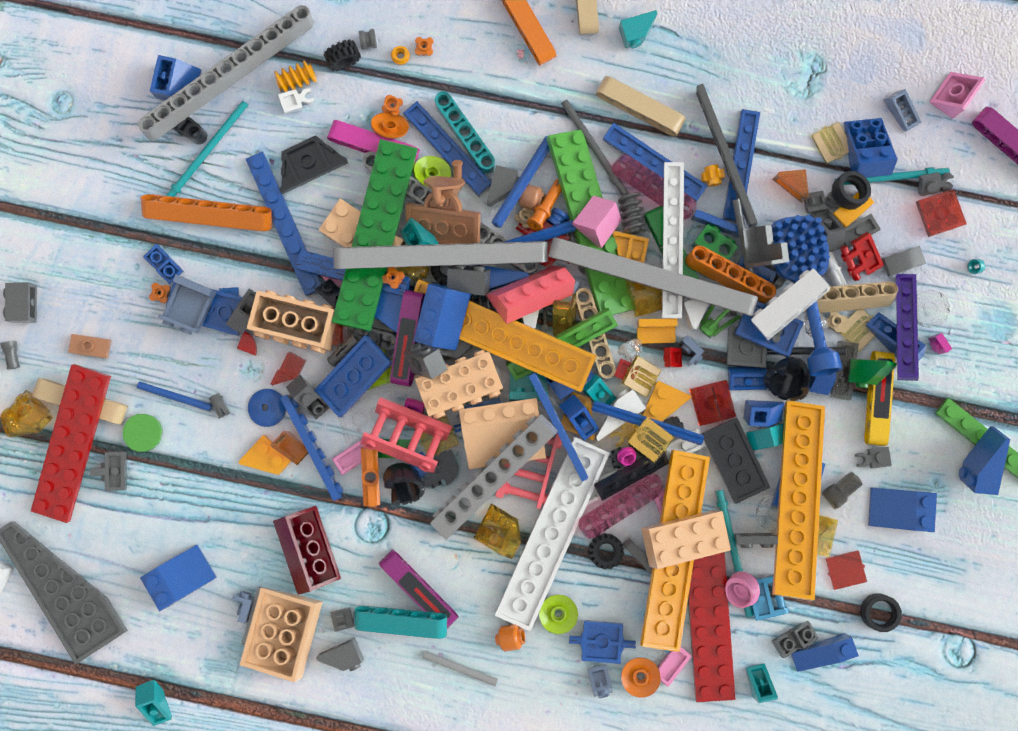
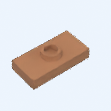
M71 334L68 353L108 359L111 340Z

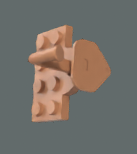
M454 160L452 162L453 178L430 176L424 180V184L432 189V193L427 196L424 205L406 204V223L410 217L433 234L439 244L480 243L481 212L462 210L461 202L457 196L465 184V180L462 179L463 162L461 160Z

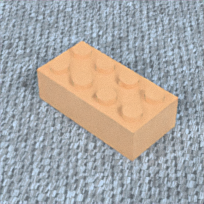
M340 198L319 228V231L341 247H352L361 212ZM396 235L393 246L406 245L404 240Z
M711 510L641 528L649 567L656 569L731 550L722 511Z

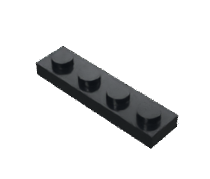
M658 449L653 451L659 455L654 462L647 456H644L633 464L595 483L594 487L601 500L607 499L668 465L669 461L665 451L660 452Z

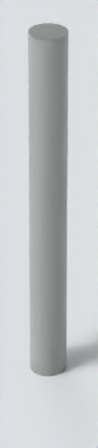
M428 651L424 653L423 659L493 686L497 684V678Z

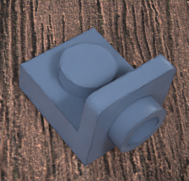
M688 335L680 341L682 344L681 348L687 354H693L686 364L688 366L696 365L703 358L701 354L704 350Z
M240 591V593L233 595L232 598L233 600L243 602L237 610V615L239 616L237 622L244 624L248 622L254 597L249 592Z
M607 665L587 669L594 697L605 698L610 696L609 693H612L613 689Z

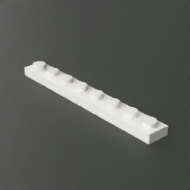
M664 162L663 269L683 275L684 162ZM662 290V318H682V296Z

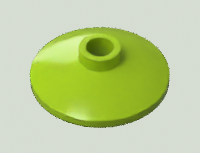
M424 156L415 163L414 176L421 185L426 186L424 180L430 177V175L451 177V169L447 162L439 157Z
M552 595L545 599L539 611L540 622L547 631L553 634L567 633L576 625L578 620L576 604L565 595ZM561 610V616H555V611Z

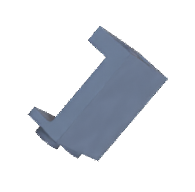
M175 275L173 280L176 283L163 315L159 314L158 318L163 319L162 324L172 328L174 325L180 326V331L189 335L192 332L199 334L216 291Z

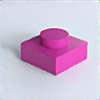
M942 333L928 338L931 342L932 350L938 353V355L952 350V347Z
M407 397L404 407L424 414V403Z

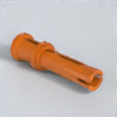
M558 179L554 181L542 203L535 207L533 216L527 220V225L534 231L543 229V223L550 217V210L562 192Z

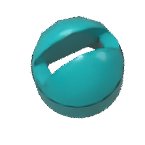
M972 259L967 267L971 274H980L985 270L986 265L984 260Z

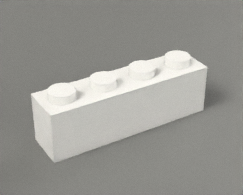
M814 268L811 271L806 270L799 276L800 280L795 284L790 283L784 288L783 294L779 297H773L765 309L762 310L761 308L753 314L752 323L767 340L771 339L830 290L829 284Z

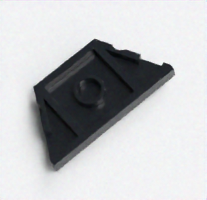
M315 135L281 151L282 186L280 190L282 194H285L348 164V161Z

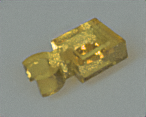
M626 422L620 426L622 431L613 432L610 438L619 436L620 441L615 446H621L624 439L627 438L629 441L640 426Z

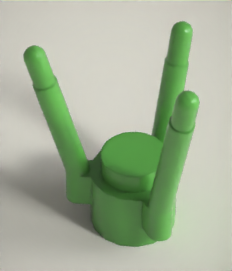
M711 305L704 318L700 321L701 326L699 329L708 338L715 337L720 331L734 323L741 316L737 315L719 327L718 323L730 310L726 309L715 320L712 318L708 320L715 308L714 305Z

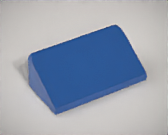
M728 367V390H767L764 383V377L768 371L767 368Z

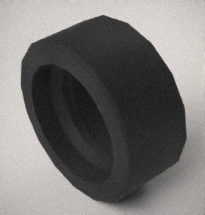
M847 171L834 181L831 192L833 199L839 206L848 210H854L868 201L871 196V186L866 177L861 173ZM844 182H849L856 187L859 199H854L847 195L843 186Z
M874 593L868 596L860 608L863 622L869 628L878 632L894 630L902 618V610L899 603L894 598L882 593ZM878 601L888 603L892 610L891 617L885 624H877L870 617V610Z

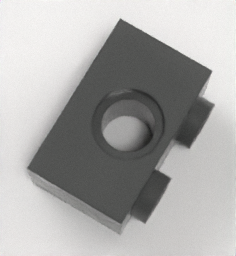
M416 343L404 352L414 374L433 379L448 370L438 348Z

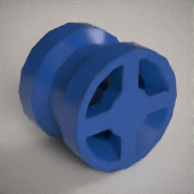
M554 207L551 211V216L545 221L555 226L568 221L569 216L562 210Z

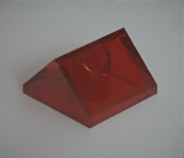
M727 380L689 389L699 426L737 417Z

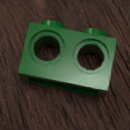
M709 224L706 225L691 245L694 248L696 246H703L728 260L738 248L735 240L728 236L725 237L716 226H710ZM704 235L711 236L712 243L705 242ZM720 246L726 247L728 251L726 255L719 251Z

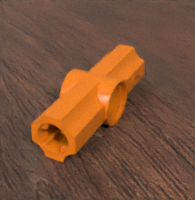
M361 447L363 506L374 507L380 505L378 451ZM368 472H373L376 477L374 480H367L365 475Z

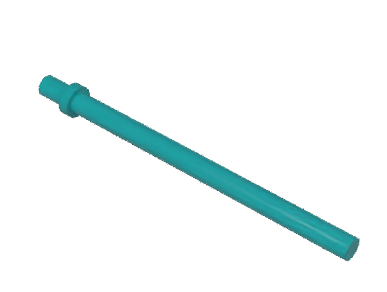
M242 100L178 181L170 186L171 189L166 196L175 197L177 193L180 194L182 192L181 188L248 107L246 102Z
M723 490L715 491L718 500L716 504L720 511L723 512L735 573L743 572L727 508L729 504L725 500ZM745 607L746 617L753 616L752 607Z

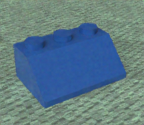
M435 283L428 284L414 341L431 347L457 350L471 294Z

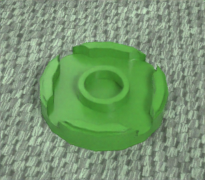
M134 415L126 421L123 428L125 444L137 452L154 449L162 439L163 428L161 423L152 415Z

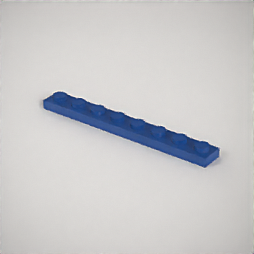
M262 151L246 158V161L266 207L272 210V221L304 294L309 296L315 293V288L322 283L317 274L295 268L300 251H307L268 160Z

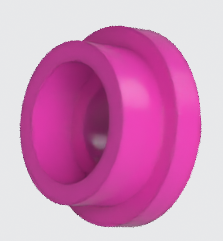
M625 447L618 452L617 460L625 466L631 465L636 460V452L632 447Z

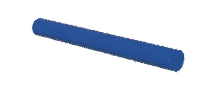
M139 381L137 384V389L209 412L212 409V404Z

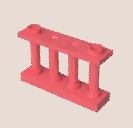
M380 397L375 409V413L379 414L371 434L363 433L360 444L364 445L367 449L377 450L419 467L424 472L434 473L438 461L433 460L440 440L447 441L452 426ZM386 418L397 421L389 442L378 438ZM404 425L415 429L407 449L396 445ZM423 432L433 436L426 456L415 452Z
M556 433L555 438L552 437L546 443L552 445L550 457L546 456L544 459L535 460L547 464L545 475L524 469H519L514 474L542 482L540 494L512 487L506 482L497 490L495 497L503 498L504 494L516 495L538 501L536 508L540 509L541 505H544L547 500L548 494H545L556 448H561L562 441L559 435ZM504 464V466L510 467V464Z

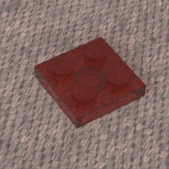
M954 189L916 202L928 237L967 225Z

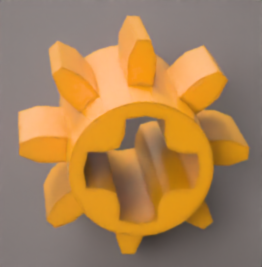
M717 164L705 167V172L700 174L702 182H707L708 187L721 185V180L725 178L724 168L719 169Z

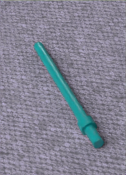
M929 167L924 170L897 172L888 176L868 177L866 179L869 183L919 178L921 175L937 172L943 175L944 173H950V169ZM844 182L843 185H851V183Z

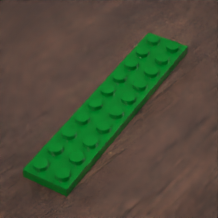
M380 139L352 247L394 245L418 148ZM388 267L346 268L332 323L371 332L383 287L382 276L386 275Z

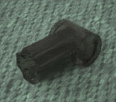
M849 472L836 484L827 487L821 494L833 509H838L863 484L857 475Z

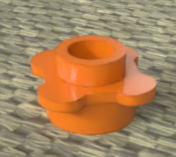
M417 37L415 39L417 44L415 49L416 55L431 56L433 54L432 44L434 41L431 37L427 39Z
M387 95L382 111L392 113L393 116L399 115V109L403 105V100Z
M388 267V272L382 276L383 283H388L392 289H397L405 274L402 271H397L395 267Z
M153 283L149 299L166 303L170 287Z

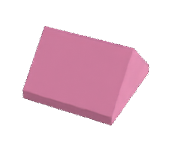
M950 72L930 100V103L953 119L965 110L984 83L985 78Z
M592 196L572 222V225L601 249L622 220L616 202Z

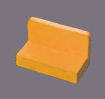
M677 318L638 319L637 343H675V327L678 326Z

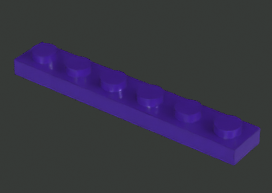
M896 274V285L898 286L896 295L897 380L918 381L916 274Z

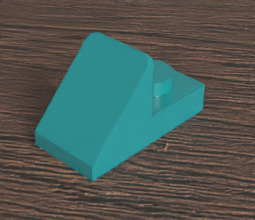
M596 374L584 385L583 392L593 402L598 401L611 405L616 399V396Z

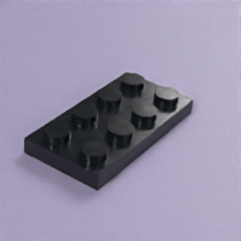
M737 417L701 433L734 504L771 488Z

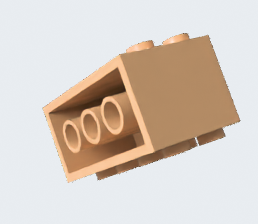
M265 290V292H256L247 329L253 331L254 336L270 340V337H273L272 340L278 343L288 345L289 342H292L291 345L307 349V346L311 347L310 350L325 354L326 351H332L338 324L332 323L335 311L332 306L322 304L321 307L314 304L315 302L303 299V302L293 296L284 295V297H281L276 292Z
M484 350L478 351L470 359L462 357L455 360L456 364L451 366L445 364L448 370L433 379L418 375L419 378L415 379L429 417L439 419L446 416L448 411L458 412L460 409H465L464 405L469 403L473 406L483 402L482 399L489 396L492 399L501 395L500 392L503 391V387L489 351L486 353Z

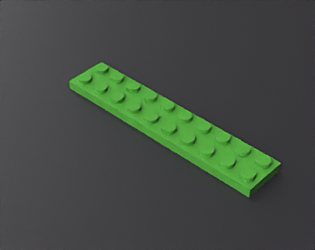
M582 130L553 134L546 138L570 221L575 220L592 196L603 198ZM577 228L574 231L577 244L618 256L615 237L613 238V233L600 249ZM584 268L598 312L609 308L612 315L636 309L627 280Z

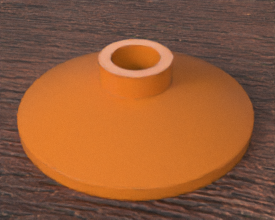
M389 112L379 113L371 120L373 131L385 138H400L406 135L409 130V124L404 117L400 115L393 116Z
M637 657L625 664L621 673V680L629 694L645 698L656 692L660 685L661 675L653 661ZM643 673L644 678L638 679L637 674Z

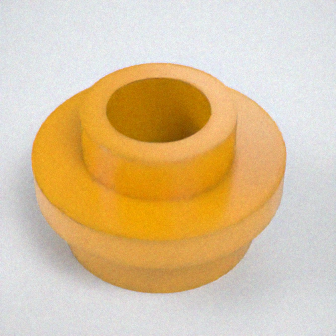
M404 46L395 47L391 52L392 61L397 65L406 64L410 59L408 49ZM399 54L404 55V57L401 59H399L397 56Z

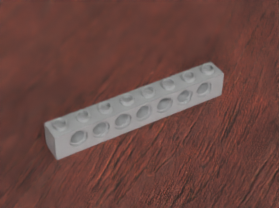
M542 414L538 418L534 415L526 423L528 428L524 432L520 429L512 437L514 441L510 445L506 443L498 450L501 454L497 458L492 456L485 463L488 467L484 471L479 469L472 476L474 480L470 484L466 482L459 489L461 493L457 497L453 495L445 502L448 506L444 510L440 507L432 515L435 519L430 524L446 540L558 432ZM529 432H534L537 435L536 441L529 438ZM516 445L523 448V454L516 452ZM501 460H508L510 467H505ZM488 472L494 473L496 480L490 479ZM475 485L480 486L483 490V493L477 492L475 490ZM462 498L469 501V506L462 503ZM449 511L454 512L456 518H451L449 516Z

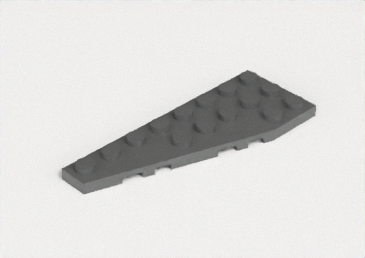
M15 521L0 528V543L75 665L128 631L111 602L104 594Z

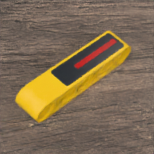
M873 351L870 360H883L895 363V355L891 352ZM894 369L877 385H868L864 431L865 444L887 446L889 442Z

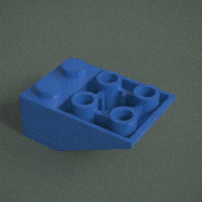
M882 118L844 122L851 171L861 173L866 178L892 175L898 159Z

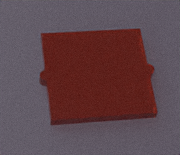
M859 550L825 558L829 571L828 576L831 578L834 590L867 582L864 571L865 565L862 564Z

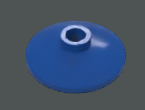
M262 389L254 393L248 403V413L252 421L263 427H271L278 424L286 413V409L280 399L283 396L272 389ZM264 404H267L269 407L267 411L262 409Z

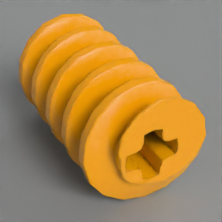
M303 61V67L296 63V70L288 66L289 72L282 68L281 75L274 71L281 93L282 89L288 92L289 86L292 90H295L296 84L302 88L303 81L307 85H310V79L314 83L317 82L311 62L308 65L306 61Z

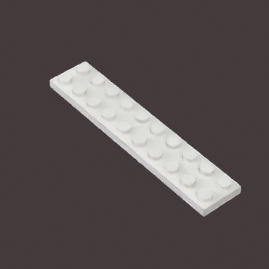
M576 437L573 438L571 443L588 475V479L583 482L581 481L567 453L495 612V616L528 631H531L595 488L594 484L597 483L610 454Z

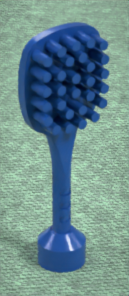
M796 215L777 220L771 225L773 243L787 242L789 262L773 264L777 273L783 279L795 284L800 280L799 276L806 270L811 271L814 268L820 276L827 271L830 258L827 237L824 235L825 228L820 224L822 222L820 217L815 219L811 215ZM816 301L806 309L815 348L808 357L807 363L810 376H823L841 371L842 365L839 353L826 345L818 302Z

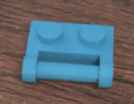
M774 574L756 579L759 584L760 595L756 603L751 605L756 621L789 613L783 596L775 595L778 608L773 609L768 584L772 583L773 586Z

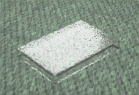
M391 390L359 399L343 417H338L346 443L362 439L364 432L371 434L379 414L375 413L378 400L381 397L394 402ZM386 418L380 433L394 429L397 421Z

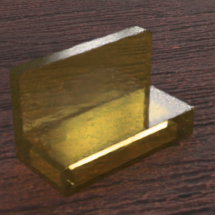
M572 293L570 302L554 300L553 335H558L576 325V294Z

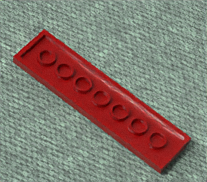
M76 364L71 365L31 512L64 523L71 521L111 379L110 375Z
M725 552L695 559L693 563L688 606L696 702L736 700L729 604L725 592L727 583Z

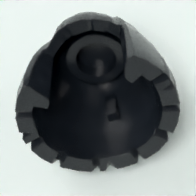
M787 357L776 362L770 367L764 377L766 388H769L768 390L773 395L778 396L782 400L798 401L808 395L810 374L806 363L800 358Z
M395 463L386 468L383 474L384 488L391 489V504H411L418 501L424 495L423 481L411 465Z

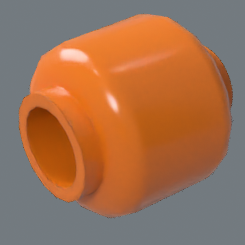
M516 624L501 626L498 634L495 635L496 645L500 646L504 652L521 649L522 645L525 644L523 628Z

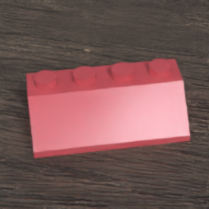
M551 266L487 294V297L504 322L508 324L573 295L575 279L565 267Z

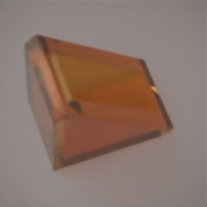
M806 169L778 172L772 179L801 203L809 196Z
M283 431L270 445L296 465L308 454L305 445L290 431Z

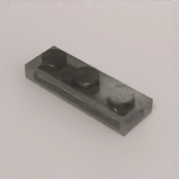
M837 342V347H846V355H839L842 370L836 372V381L831 389L830 398L852 399L854 383L849 382L851 359H857L859 343Z

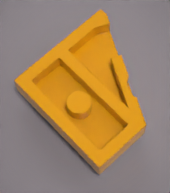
M262 435L238 463L280 475L293 460L268 437Z

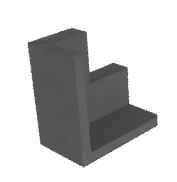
M771 225L741 229L745 268L789 262L787 242L773 243Z

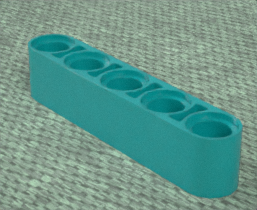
M445 91L437 93L435 105L442 118L476 166L484 174L492 173L495 169V158L451 95ZM441 100H447L448 104L442 106L439 104V102ZM452 115L459 116V119L456 121H452L449 118ZM462 130H469L470 134L462 136L460 132ZM479 145L481 149L479 151H472L471 147ZM484 160L492 162L488 167L483 166L481 163Z
M358 606L354 609L355 629L358 631L441 639L447 636V615L443 613L374 606Z

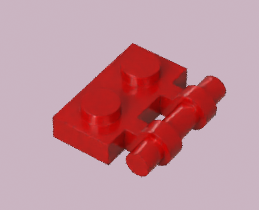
M866 232L851 241L853 249L850 251L847 245L840 247L842 261L846 262L847 272L849 276H852L853 281L861 279L859 273L862 271L864 274L870 275L884 266L871 233ZM857 257L859 261L857 265H855L853 261V258Z

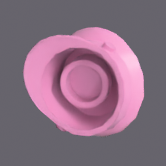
M739 571L729 578L726 583L725 592L728 601L733 606L745 608L756 603L760 595V588L754 576L747 572Z

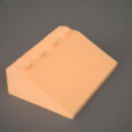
M537 398L459 410L469 470L488 467L485 463L492 456L497 458L501 454L498 451L506 443L510 445L514 441L512 437L520 429L524 432L528 428L526 423L534 415L536 418L540 416ZM529 432V438L536 441L537 435L534 432ZM518 445L515 446L516 452L523 454V448ZM545 446L528 461L546 458ZM506 459L501 460L503 465L510 464Z
M262 587L259 592L240 665L292 682L301 679L323 601Z

